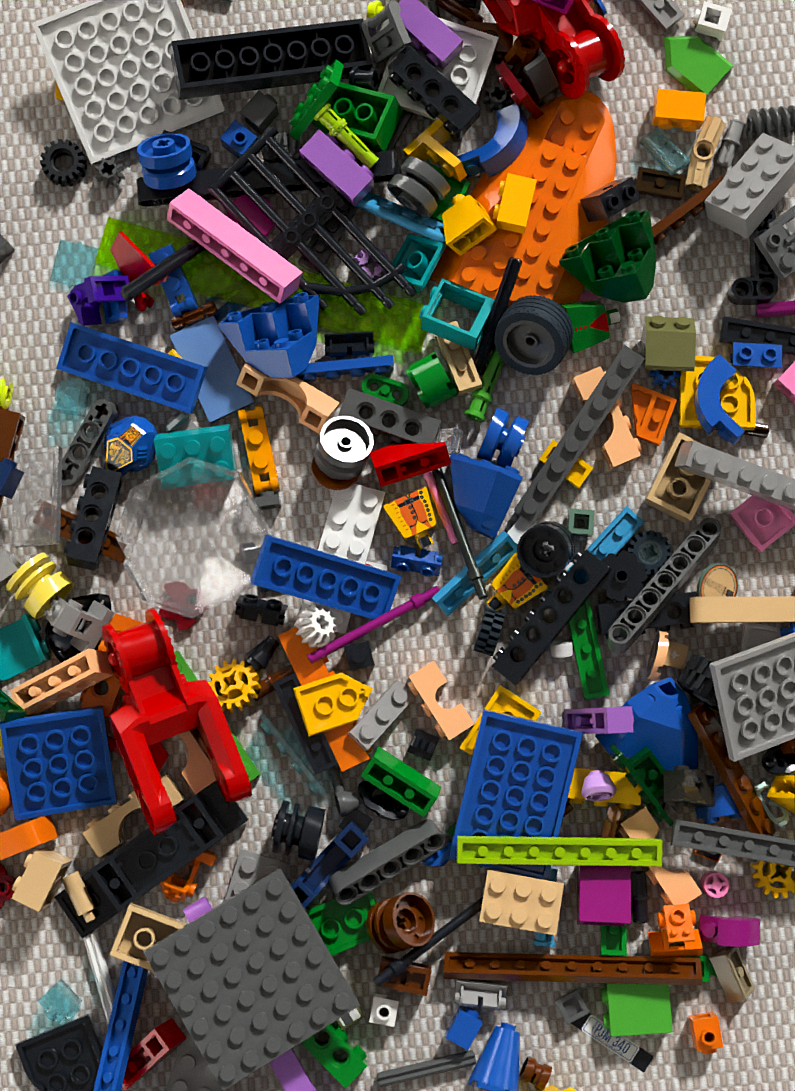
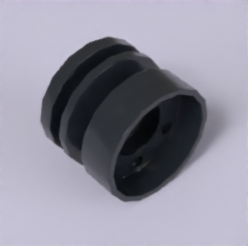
M544 521L528 529L520 537L517 545V558L521 567L528 574L537 578H549L557 575L571 563L576 552V544L572 532L565 525L556 521ZM547 542L549 546L554 547V549L550 552L547 549L544 550V546L547 544Z
M283 800L276 814L272 829V852L279 854L282 843H285L284 855L289 856L293 845L298 846V858L315 861L326 809L309 806L305 816H300L299 803H295L293 813L291 814L288 813L290 802Z

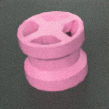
M717 871L706 872L700 880L702 890L713 898L723 897L728 892V879Z

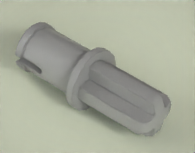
M731 120L726 137L721 141L722 148L717 159L718 165L728 168L731 165L735 151L740 147L739 140L746 125L742 120Z

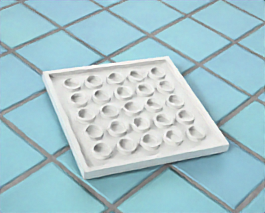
M90 0L32 23L91 165L102 161V158L108 159L138 147L143 140L162 134L164 130L173 133L225 112L219 95L179 100L170 56L171 41L196 38L181 0Z

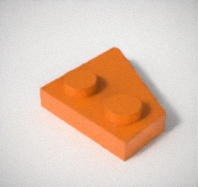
M632 383L630 389L636 438L659 446L677 399Z

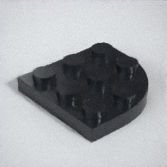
M89 1014L15 1044L27 1077L39 1091L94 1090L102 1049Z

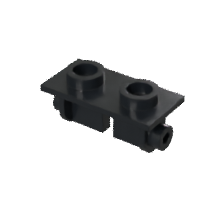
M373 331L324 334L325 356H330V358L350 354L370 356V353H374Z
M253 594L240 595L236 601L235 615H238L240 619L256 622L259 613L262 614L261 623L278 627V625H284V614L288 605L282 604L281 601L276 599H269L267 601L258 599V596Z

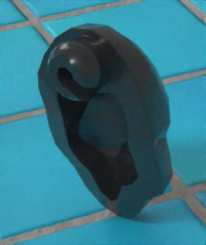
M779 745L771 747L763 755L761 760L762 766L768 773L784 776L795 772V754L783 755Z
M368 781L359 783L358 794L363 800L364 806L376 812L380 818L397 821L407 816L409 812L407 806Z

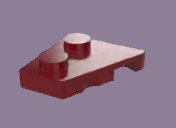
M502 61L496 66V69L501 74L498 77L499 81L506 90L509 87L512 89L513 92L510 96L518 106L523 104L532 116L538 119L544 113L533 101L510 68Z

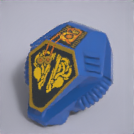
M139 416L126 417L109 425L105 434L106 437H104V448L106 449L104 469L121 472L122 476H124L128 471L139 472L147 468L156 457L154 438L157 431L154 425L146 418Z

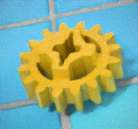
M233 659L231 664H228L225 660L223 661L222 668L215 666L214 668L217 672L215 674L209 673L208 675L212 680L208 684L216 694L223 712L227 708L230 713H233L236 707L243 711L244 704L251 706L250 699L258 698L255 690L261 689L257 682L260 678L255 673L253 666H248L244 660L240 664L236 659ZM245 676L248 678V685H245ZM219 687H221V689H220V691H219V692L221 693L220 696H219V693H218V688H219Z
M757 860V863L750 864L752 868L756 869V872L750 874L751 877L758 878L754 885L758 888L764 886L762 893L767 895L771 891L773 898H777L779 893L782 897L788 898L787 891L795 894V867L765 862L766 868L763 872V861ZM776 865L782 867L780 869L781 875L774 874L777 871ZM794 868V875H793V877L791 878V872H792V869ZM779 881L783 886L773 887L769 884Z

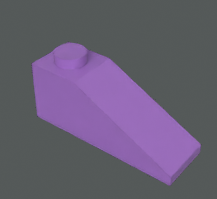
M632 706L564 709L565 728L581 731L583 734L633 732L634 717Z

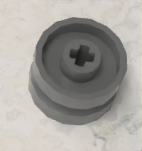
M407 157L400 167L401 174H395L387 184V188L407 209L423 218H431L438 208L436 201H443L450 192L451 187L445 178L433 167L418 158Z
M337 416L329 419L321 429L314 450L315 462L319 469L327 476L337 480H349L360 475L365 469L374 445L373 435L369 427L361 420L351 416Z

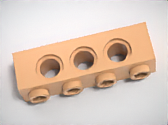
M87 649L10 691L13 700L26 711V714L37 715L112 676L113 672L108 662L107 652Z

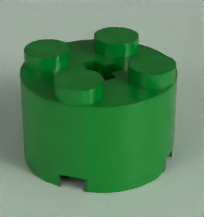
M435 351L409 365V369L405 370L415 388L420 387L421 390L417 391V394L427 409L429 407L433 409L458 395Z

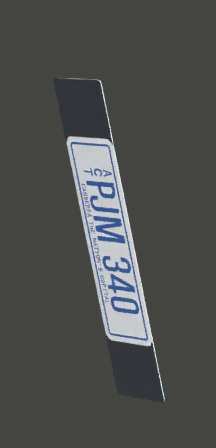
M590 1013L571 1023L642 1072H645L654 1058L653 1055L624 1036L611 1037L608 1029H604L603 1022Z

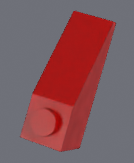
M445 442L393 444L370 453L381 487L448 466L451 463Z
M172 1018L154 1028L130 1051L122 1085L124 1091L131 1088L187 1039Z

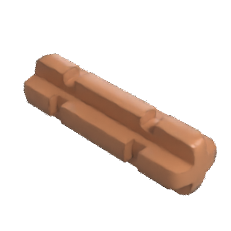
M610 806L606 814L608 817L605 818L600 837H616L620 824L618 821L621 820L623 814L620 807Z

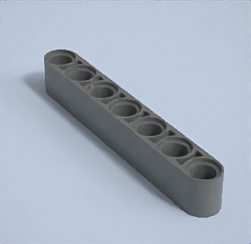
M714 518L703 519L613 623L607 638V646L611 652L615 654L625 653L714 549L721 533V524L718 520ZM709 531L713 535H707L704 532ZM694 548L699 552H692L689 549ZM674 566H682L684 569L679 570L676 569ZM660 583H666L670 587H662ZM650 600L653 601L655 604L648 605L644 601ZM636 618L640 622L632 623L629 621V619ZM615 636H621V637H623L625 640H624V641H617V640H615L613 637H615Z

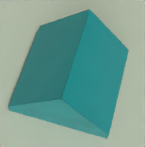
M408 233L392 265L396 267L402 263L406 267L407 271L402 275L419 294L426 286L446 245Z

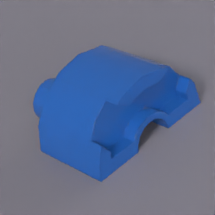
M724 783L691 789L697 819H704L705 824L719 822V817L729 815V819L742 818Z

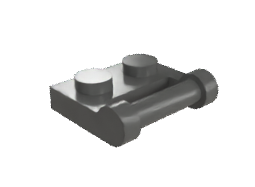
M394 0L387 3L385 9L373 18L364 20L361 25L376 63L385 61L411 43L400 16L401 7ZM388 19L390 24L377 33V26Z

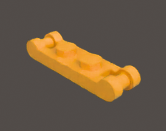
M262 405L255 406L253 410H238L255 494L259 495V493L271 489L273 492L280 490ZM248 420H258V425L249 427ZM269 474L270 480L261 482L260 476Z

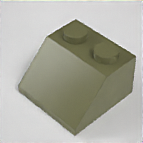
M645 316L641 337L642 353L645 358L644 369L694 372L696 350L694 318Z

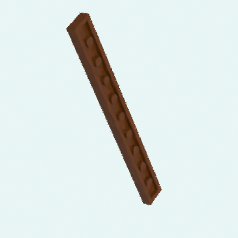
M445 952L444 979L702 986L700 958Z

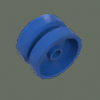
M180 133L158 134L143 140L138 145L137 154L142 165V176L144 183L148 187L161 190L173 189L191 182L196 177L195 161L191 157V141L186 135Z
M497 407L477 458L490 462L497 449L501 451L497 459V466L502 468L506 466L511 467L514 457L518 456L526 437L524 433L529 420L517 416L514 418L510 429H508L506 424L510 417L509 412Z

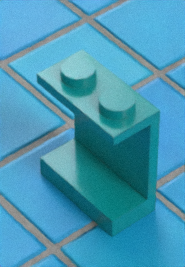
M21 615L22 619L0 628V683L51 660L49 656L51 648L45 639L42 640L39 633L41 630L40 623L34 617L32 618V615Z

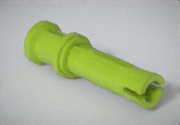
M327 103L313 118L315 121H320L329 131V135L336 136L368 169L379 160L346 126V120L344 118L341 119L331 109L330 103Z

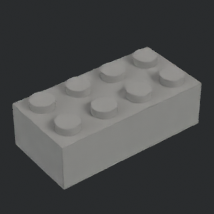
M762 133L706 198L707 219L748 238L795 183V147Z

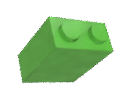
M604 983L605 987L600 989L601 1001L606 1003L607 1013L602 1015L603 1027L608 1029L611 1037L673 1033L669 985Z

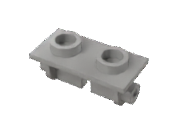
M457 979L454 1003H459V1006L477 1007L478 999H482V1008L500 1010V1008L506 1007L507 985L497 982L485 983Z

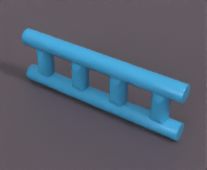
M368 192L364 199L356 205L357 208L429 239L446 244L444 226L439 221L432 218H423L406 207L371 192Z

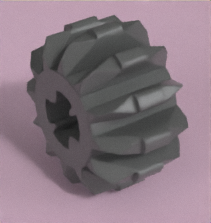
M278 133L274 139L294 160H301L299 150L302 148L300 138L295 140L289 135L290 133ZM267 145L261 149L265 162H282Z

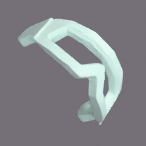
M764 781L755 786L754 791L760 798L773 824L777 827H782L788 823L789 813L787 809L770 800L769 805L780 807L784 816L775 818L760 794L765 788L770 789L771 787L769 782Z

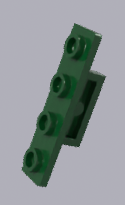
M614 744L609 746L615 754L612 759L621 770L625 767L628 771L625 777L634 788L638 785L641 789L638 793L647 805L650 803L653 805L654 808L651 810L653 815L660 823L664 820L671 827L673 821L657 800L676 786V784L653 752L645 746L627 760Z

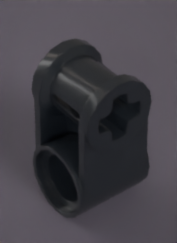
M353 67L349 75V84L378 92L383 74L376 68L369 71Z

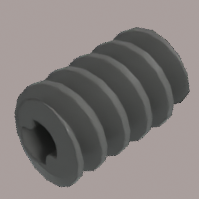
M793 105L788 106L787 109L784 106H780L778 109L770 107L768 111L766 108H760L759 111L751 109L748 113L746 136L749 141L752 139L753 133H755L757 139L762 132L771 136L772 131H774L775 137L779 138L781 131H784L785 137H789L791 130H793L795 135V106Z

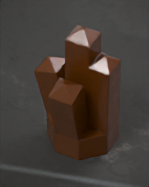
M532 35L518 36L514 41L513 47L505 56L506 64L513 66L511 71L517 79L522 78L524 67L538 56L540 44L538 39Z

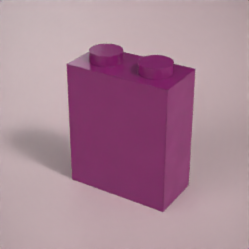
M577 865L578 925L628 927L631 924V866Z

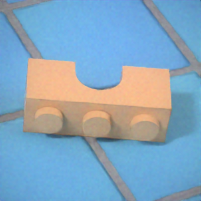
M435 661L409 676L411 682L407 683L414 696L420 694L424 701L421 707L428 718L432 715L438 723L434 727L441 738L447 737L448 740H451L474 725V722L461 703L451 709H445L436 702V691L447 680Z

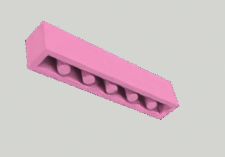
M187 189L170 202L167 215L169 222L279 304L298 289L302 271L270 249L258 238L251 235L239 224L232 221L220 210L213 207L201 196Z

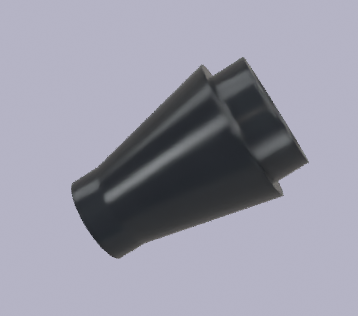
M268 635L265 640L246 653L247 657L244 661H246L248 666L252 665L255 671L259 673L262 669H266L280 644Z

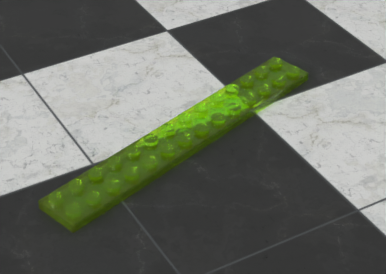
M108 217L94 263L98 266L120 271L110 248L121 231L149 259L148 254L170 244H173L175 251H177L192 240ZM207 249L182 265L190 287L195 293L249 308L260 307L261 304L266 302H277ZM302 271V277L307 282L330 285L323 276ZM342 282L346 287L353 286V284ZM298 287V289L286 299L292 298L294 295L302 293L303 291ZM371 292L354 295L358 302L367 310L361 316L342 297L319 294L326 301L328 307L325 310L319 309L318 327L340 333L373 331L374 342L421 355L427 331L421 329L422 319L419 318L424 304L386 294L394 303V306L389 310Z

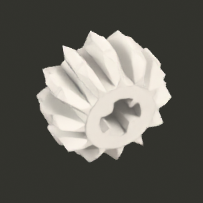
M309 605L296 616L298 620L294 626L299 629L296 635H301L302 643L308 642L310 648L316 646L318 648L323 647L336 637L334 632L338 627L333 624L336 618L330 616V609L324 610L322 605Z

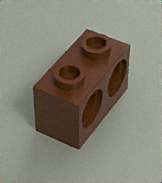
M382 956L378 975L387 969L388 964L396 958ZM412 962L405 967V972L398 977H392L380 987L427 996L432 972L431 965Z

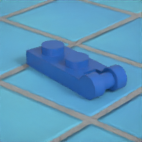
M170 244L148 255L156 265L176 251L173 244ZM182 266L170 273L166 282L161 281V285L170 303L171 311L175 317L182 316L183 312L187 310L192 311L198 308V303ZM184 294L185 301L179 303L177 296Z

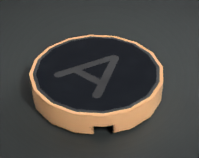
M658 631L655 635L648 659L647 679L657 681L661 676V673L657 672L658 667H663L667 657L669 634L666 632Z

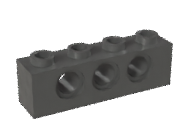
M349 387L338 416H351L361 420L369 427L373 436L385 435L389 437L388 441L395 444H402V442L407 444L434 443L441 425V420ZM363 409H370L373 415L369 419H362L359 413ZM386 417H393L396 420V424L391 428H387L382 424V421ZM415 425L418 427L419 432L415 436H409L405 432L406 427Z

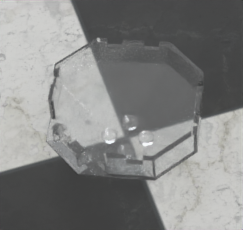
M189 457L130 489L115 538L126 557L123 565L131 580L135 582L143 603L194 618L256 586L250 583V579L265 535H274L241 472L195 457Z

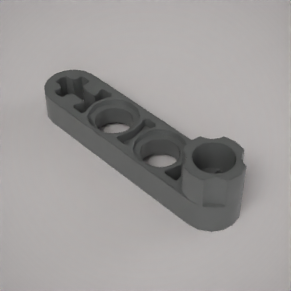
M99 399L93 403L57 468L56 479L60 484L73 486L80 481L109 425L113 420L116 421L119 418L120 412L115 402ZM105 406L106 410L109 411L107 415H103V408ZM93 417L99 419L103 424L92 421ZM91 425H94L98 430L97 436L93 439H89L86 435V430ZM81 446L85 449L86 455L84 459L77 460L74 452L76 448ZM69 461H71L72 463H75V464H79V465H80L79 468H78V467H73V468H72L73 464H69ZM65 470H71L70 474L73 475L72 479L65 480Z

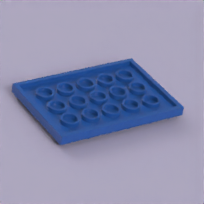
M483 709L448 855L449 859L457 860V836L558 837L583 733ZM475 864L542 880H548L551 865Z

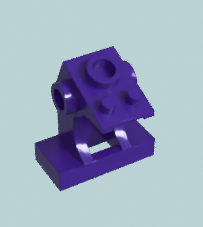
M89 276L84 278L83 283L75 285L67 297L78 317V322L82 326L102 325L100 304L128 302L120 294L122 287L129 283L128 276Z

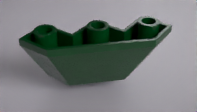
M631 211L580 242L565 249L564 254L559 260L560 265L597 296L622 303L646 299L654 286L656 254L649 211Z

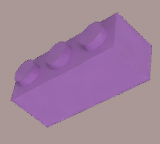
M401 0L399 2L401 7L400 16L411 40L410 46L416 51L420 49L432 66H438L443 70L463 50V40L419 0Z
M318 130L299 150L301 158L355 207L375 186L372 178L374 175L365 165L360 167L355 162L356 158L349 150H341L333 136H330L329 133L325 135L321 130Z

